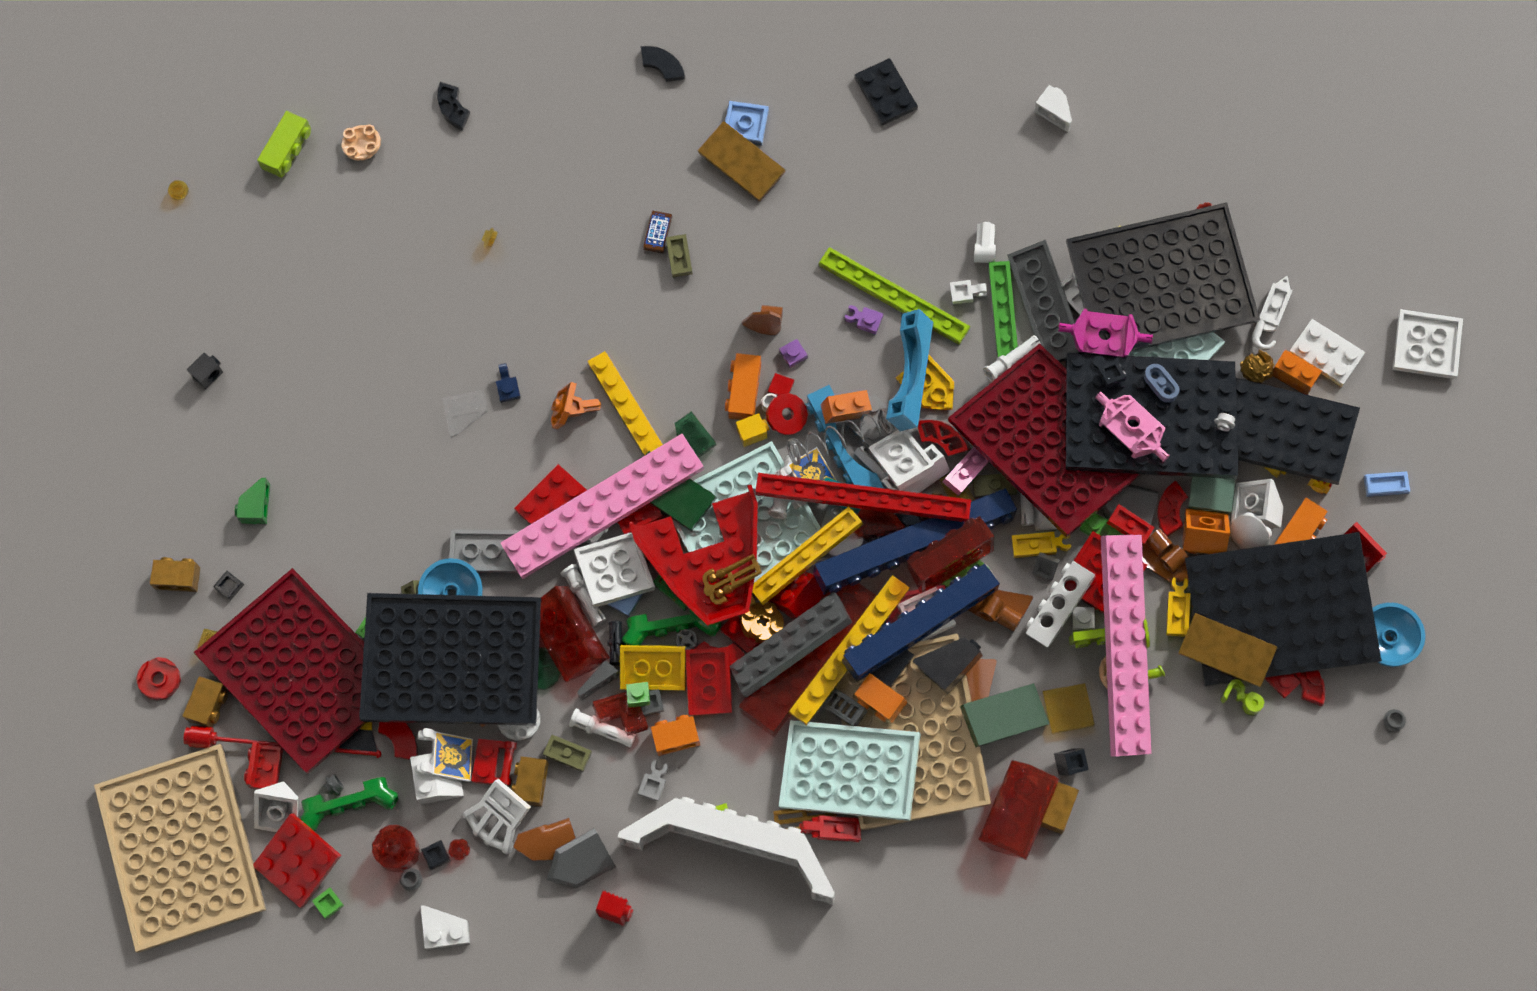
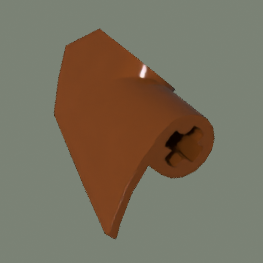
M762 305L761 312H752L747 318L742 320V324L761 334L776 335L781 331L783 307Z
M1158 529L1142 546L1143 562L1148 565V569L1165 580L1171 582L1174 577L1176 582H1183L1185 578L1188 579L1185 558L1188 555L1179 545H1174Z
M997 590L968 611L988 622L995 621L1014 632L1031 604L1033 596Z
M980 659L966 674L971 702L989 697L997 663L995 659Z
M566 818L519 833L513 848L532 861L553 860L555 850L576 837L570 819Z

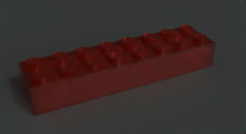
M860 583L854 586H850V584L844 586L836 593L852 623L750 696L745 697L738 706L741 714L771 736L775 737L792 715L789 713L790 709L877 596ZM829 592L827 594H824L823 597L819 600V602L831 593Z

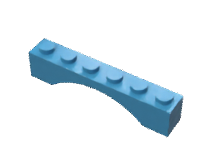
M920 309L902 314L900 334L904 349V375L899 391L889 401L886 417L899 431L916 428L919 423L933 321Z
M830 385L808 394L807 403L805 404L810 415L813 414L816 418L814 423L819 433L823 432V434L827 426H832L837 430L836 422L825 424L820 405L828 396L835 395ZM828 428L826 431V447L828 450L832 449L835 455L833 460L837 468H842L844 472L842 476L845 483L884 488L877 474L859 465L847 453L837 432L832 428Z

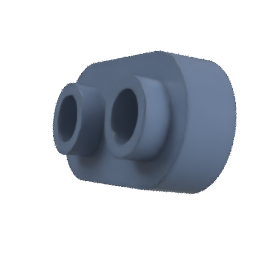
M1159 364L1149 365L1144 373L1146 383L1160 400L1164 402L1176 400L1179 394L1178 384L1163 366ZM1152 375H1155V376H1157L1158 378H1157V379H1154V378H1152L1151 376H1152ZM1165 391H1168V392H1170L1171 394H1170V395H1167V394H1165L1164 392H1165Z

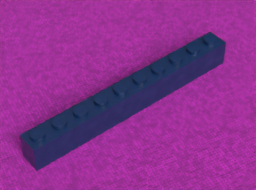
M1005 488L972 501L969 522L937 518L927 519L814 565L813 575L823 595L829 592L837 593L844 586L849 584L850 586L857 585L862 579L867 577L874 578L887 569L894 570L901 563L906 561L908 563L914 562L921 555H931L941 547H951L961 539H971L978 532H988L1001 523L1003 525L1013 521L1017 508Z

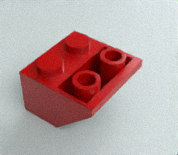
M805 571L768 602L774 603L777 609L795 620L819 603L826 594L823 595L814 575Z

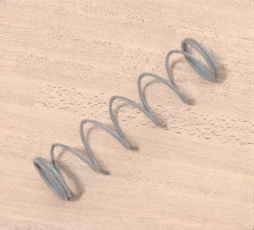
M880 408L878 423L871 415L863 414L860 420V430L855 423L845 420L842 426V436L834 427L827 426L824 431V443L817 434L809 432L806 437V450L798 440L794 438L787 440V451L791 461L796 466L800 465L801 462L798 447L793 440L800 444L808 461H810L807 446L810 434H814L820 440L828 455L826 447V431L828 428H832L837 432L846 449L844 440V425L846 422H851L856 427L862 442H865L862 434V419L864 416H869L875 422L881 436H883L880 428V422L886 433H892L894 426L889 422V431L883 417V411L887 417V409ZM791 444L794 448L797 461L795 460L794 455L792 453Z

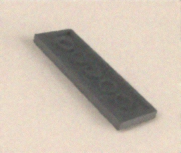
M1046 239L1008 254L1007 256L1034 335L1039 339L1037 342L1040 341L1041 345L1059 362L1066 360L1067 353H1085L1078 352L1071 333L1058 332L1059 323L1072 325L1075 324V320Z
M835 592L825 597L730 665L740 691L746 698L852 623L839 596Z

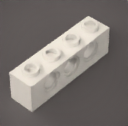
M1074 561L1071 565L1068 563L1065 565L1060 573L1063 577L1059 583L1055 581L1049 590V593H1051L1047 601L1043 599L1037 610L1039 613L1035 619L1031 617L1025 626L1027 629L1026 635L1048 649L1095 578V574ZM1073 580L1077 583L1074 591H1067L1064 586L1067 581ZM1055 599H1063L1065 606L1062 609H1055L1053 607ZM1050 616L1053 619V624L1047 628L1041 625L1042 618Z

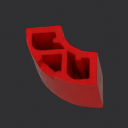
M938 420L919 421L918 431L922 442L931 441L938 443L944 448L948 456L971 450L967 439L951 424Z

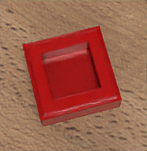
M775 373L769 386L768 394L772 393L777 396L790 393L795 380Z

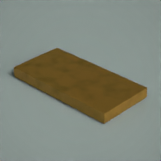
M725 121L719 125L698 150L701 156L759 202L786 172L783 167Z
M1195 613L1178 654L1261 687L1277 646Z

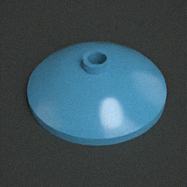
M448 558L433 563L425 570L419 581L418 594L449 595V590L455 589V595L482 596L483 586L479 574L470 564L459 559Z
M1382 603L1373 607L1382 660L1377 663L1389 667H1398L1412 662L1421 653L1425 644V629L1421 619L1413 610L1402 604ZM1386 635H1389V636L1392 637V641H1391V642H1389V641L1386 640V638H1385Z

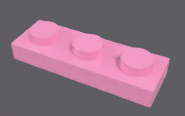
M973 447L944 479L943 483L959 496L989 461Z

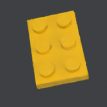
M621 645L620 689H627L626 684L648 682L649 690H685L686 646Z

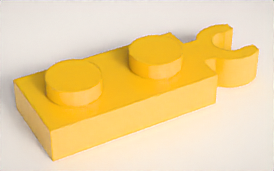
M1054 532L1012 535L1014 558L1038 556L1040 552L1047 555H1055L1057 553L1056 548L1068 551L1071 549V544L1065 545L1062 543V540L1069 539L1070 535L1067 538L1063 534L1055 537Z
M1174 577L1171 581V588L1174 592H1168L1166 635L1185 637L1189 629L1190 593H1184L1188 586V579L1186 578L1183 581V586H1178Z

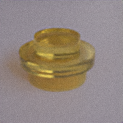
M180 180L171 182L168 187V194L174 200L184 199L189 192L187 184Z
M492 227L490 231L485 230L481 240L485 242V247L487 245L493 246L498 232L494 231Z

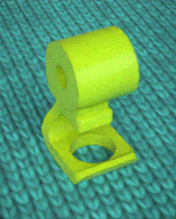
M1237 679L1229 683L1221 697V702L1224 704L1228 700L1231 689L1234 688L1237 690L1235 701H1242V709L1246 714L1256 715L1264 707L1263 697L1253 691L1247 694L1244 693L1245 686Z

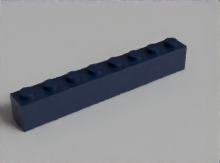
M985 563L980 567L977 565L972 567L963 578L960 576L955 578L946 589H938L932 594V598L927 601L925 599L921 600L915 605V609L910 612L904 611L897 617L898 620L892 624L890 622L884 624L875 635L871 633L863 638L862 643L858 646L852 645L844 651L842 663L856 682H859L868 676L869 673L871 674L995 593L999 588V581Z

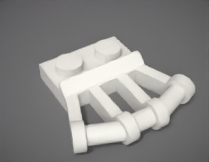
M497 779L490 786L481 801L461 813L463 819H467L473 830L472 834L482 838L487 847H495L509 855L513 848L515 830L531 806L502 781ZM483 807L487 808V812L478 823L473 813ZM495 815L499 821L492 831L488 833L485 830V826L492 816ZM506 825L507 831L504 841L496 839V836Z

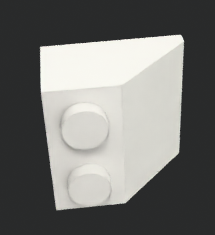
M432 753L410 757L416 799L421 805L464 797L461 780L416 773V765H421L423 762L431 764Z

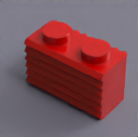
M606 890L602 891L595 909L599 917L624 926L626 921H630L634 911L627 898H619L618 895L615 896L614 893H607Z

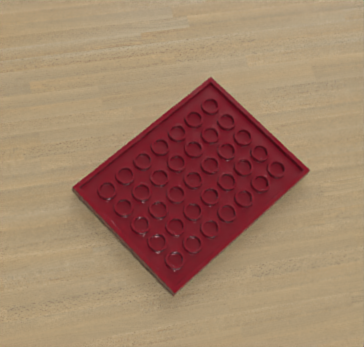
M1040 343L948 417V422L1066 538L1141 475L1065 470L1066 368Z
M293 568L194 651L197 658L307 775L367 723L360 722L359 720L364 642Z

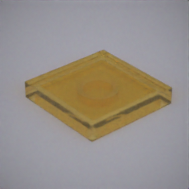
M1085 683L1042 691L1051 734L1095 726Z

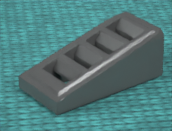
M604 661L577 691L578 697L584 700L619 676V672L607 661Z
M836 688L822 705L853 727L858 726L868 712L866 708ZM834 694L838 695L835 701L830 706L828 704L830 699L833 697ZM843 699L844 702L841 704L839 709L836 710L835 707L837 706L839 701ZM848 703L851 704L845 714L841 713ZM856 708L857 711L850 719L848 716L853 711V709Z

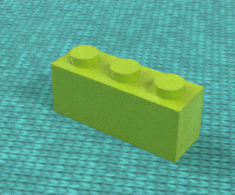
M289 111L284 113L257 159L261 169L283 178L284 174L290 170L294 157L299 155L304 140L310 136L311 127L307 119Z

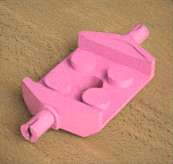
M1102 392L1096 395L1095 399L1105 408L1099 426L1102 427L1104 425L1133 452V458L1155 453L1162 462L1169 458L1170 455L1160 447L1165 427L1131 395H1123L1114 400H1109ZM1136 420L1139 426L1131 427L1127 421Z

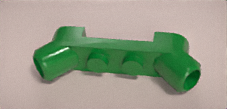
M690 608V614L650 622H648L647 614H642L626 619L628 631L623 636L622 642H624V645H641L647 636L663 637L668 632L676 631V633H679L681 630L695 627L712 637L717 634L722 624L720 621L706 625Z
M385 777L370 779L363 782L365 790L326 802L320 794L302 800L303 814L300 819L315 832L324 816L330 814L331 816H338L343 814L344 810L351 808L353 810L366 807L365 804L371 802L386 810H391L398 802V793L388 788Z

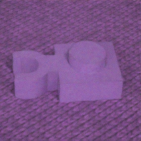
M849 305L848 311L853 312L854 315H845V321L848 323L858 322V329L876 335L883 319V313L866 307L860 312L857 307Z

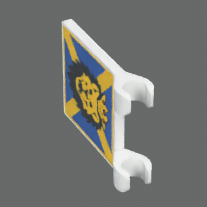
M817 447L808 452L810 461H808L806 454L801 456L800 465L796 466L791 462L774 472L775 475L787 476L791 474L792 477L822 481L827 477L837 481ZM794 500L791 503L797 509L808 502Z
M429 728L418 731L419 740L433 742L431 764L423 762L421 765H416L417 774L434 775L466 782L471 781L473 739L436 732Z

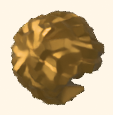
M1258 350L1256 355L1251 353L1240 363V371L1248 381L1262 384L1264 381L1272 378L1274 363L1272 357L1267 352Z

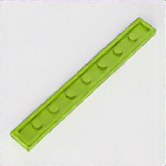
M830 247L818 263L823 269L903 314L920 309L933 321V331L958 345L961 344L970 330V326Z

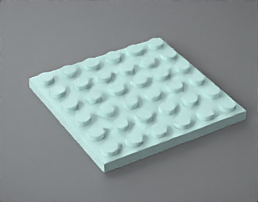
M771 441L694 481L717 497L715 502L748 492L747 485L750 484L755 494L758 472L774 474V472L784 467V462ZM755 495L758 502L757 562L762 574L755 577L754 582L821 529L807 503L795 509L791 503L794 500H791L786 509L787 517L785 519H776L768 514L769 509L772 508L773 497ZM712 506L692 532L672 519L675 529L688 552L724 541Z

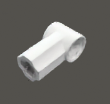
M990 222L977 224L974 263L995 262V224Z

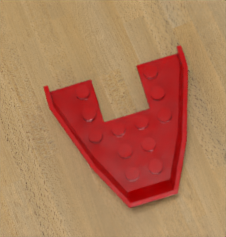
M751 484L747 485L748 492L712 503L724 540L717 544L683 554L671 516L638 527H634L633 522L629 523L634 541L674 594L706 625L748 613L750 609L755 578L734 589L728 595L724 594L728 602L716 605L711 601L710 596L704 593L703 575L710 569H713L716 573L719 569H724L754 554L757 560L758 502ZM752 560L731 571L732 575L752 565ZM756 569L736 579L735 581H738L752 573H755ZM726 574V576L721 579L718 578L717 581H715L714 583H711L709 580L708 582L711 585H715L718 582L728 578V575Z

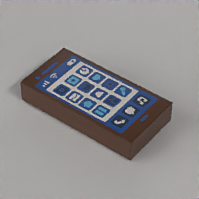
M652 210L643 246L644 250L664 254L672 214Z

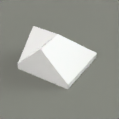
M285 782L255 790L254 829L277 832L290 814L294 813L298 817V797Z

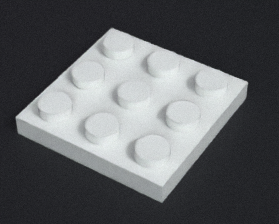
M1400 309L1398 312L1392 370L1456 379L1458 376L1463 318Z
M632 532L574 549V554L593 608L655 590L643 552L635 543Z

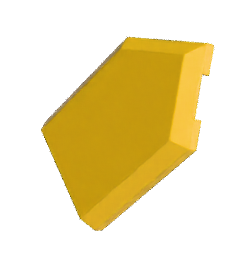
M928 355L921 407L953 410L954 381ZM904 371L895 377L900 384H902Z

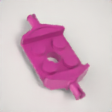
M1084 309L1075 324L1059 323L1058 332L1071 333L1078 352L1127 358L1135 344H1138V342L1152 344L1153 340L1152 334H1140L1138 332L1135 320L1131 314L1129 316L1090 312ZM1101 330L1109 332L1110 338L1108 340H1103L1099 337Z

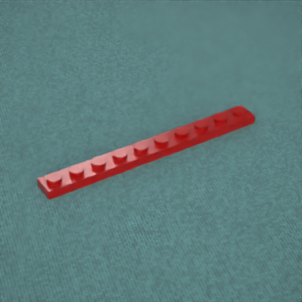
M759 472L755 495L843 507L849 506L851 508L969 522L971 507L970 499Z

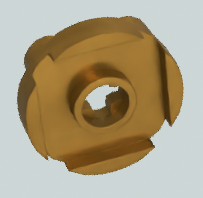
M761 602L750 606L748 613L742 615L740 626L746 637H751L756 640L755 642L761 644L783 628L784 619L774 603L768 602L762 605ZM759 620H764L766 622V625L763 626L761 623L758 624L757 622Z

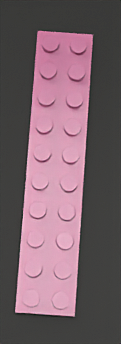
M680 434L502 541L500 544L521 578L524 579L703 471L704 466L684 435Z
M1142 535L1101 536L1110 753L1114 757L1151 754L1147 645L1143 620H1145Z

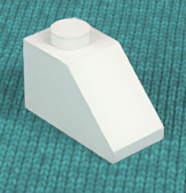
M1048 85L1037 100L1034 112L1069 132L1072 119L1067 97L1061 89Z

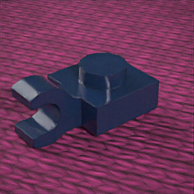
M507 363L499 364L502 380L496 381L500 402L520 399L517 378H510Z

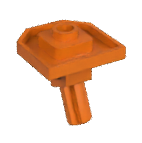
M570 382L558 391L557 397L553 401L552 428L560 429L565 425L569 417L581 416L586 412L599 411L601 408L599 399L582 400V398L574 396L577 383Z

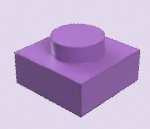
M798 339L779 348V352L790 368L808 358Z

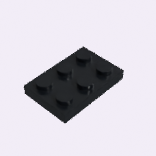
M891 58L854 74L856 82L882 126L918 109L917 103Z

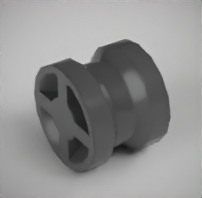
M684 629L677 634V646L685 645L686 650H694L698 646L697 636L692 630Z

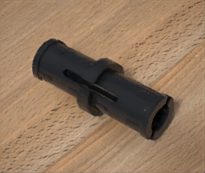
M610 621L608 622L609 640L607 641L610 651L609 664L620 666V646L624 645V642H622V622Z

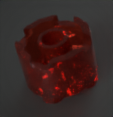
M397 824L388 825L380 829L374 842H372V853L375 860L382 867L390 872L397 873L412 868L417 863L420 846L416 837L407 828ZM395 845H398L400 848L398 852L394 853L392 850L395 849Z

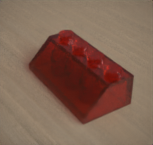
M978 516L975 519H968L961 528L949 531L945 538L940 541L935 540L931 542L924 551L913 553L909 560H907V565L919 592L923 593L939 586L994 551V535L983 519Z
M554 586L541 597L540 638L565 682H569L596 669L610 658L569 586Z
M1011 760L978 840L990 850L1027 860L1060 779L1030 764Z

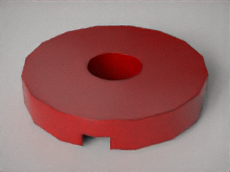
M790 393L780 394L769 402L766 418L769 426L775 432L782 435L795 434L806 424L808 416L807 407L797 395ZM785 408L791 412L789 420L784 419L782 416V411Z
M157 657L143 663L138 670L136 680L138 688L143 695L149 699L159 701L169 698L176 692L180 685L181 676L179 669L172 661L167 658ZM163 674V681L155 684L153 682L155 675Z

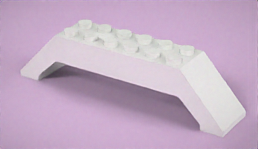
M682 797L681 799L675 798L621 830L618 834L621 845L641 851L644 845L669 832H674L798 867L812 890V899L832 905L835 900V892L805 834L795 827L781 828L779 823L773 821L763 823L752 815L738 816L736 811L730 809L720 811L715 809L716 806L703 803V805L695 804L691 798Z

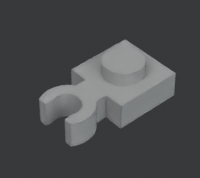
M653 760L651 763L652 774L645 773L638 795L659 802L666 784V780L662 779L661 776L667 773L668 765L664 764L662 770H656L657 761Z

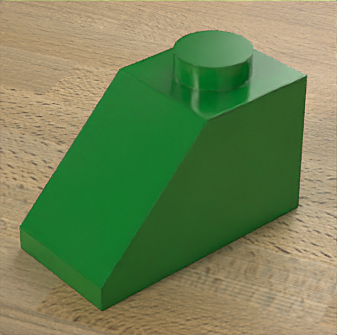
M260 478L239 497L234 512L235 517L242 524H267L270 483L266 478Z

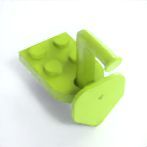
M1145 617L1143 623L1145 630L1146 645L1148 649L1150 647V638L1147 620ZM1105 628L1073 632L1068 637L1069 645H1075L1076 648L1088 647L1091 642H1097V645H1106ZM1160 665L1157 668L1148 670V680L1161 676L1165 677L1164 670Z

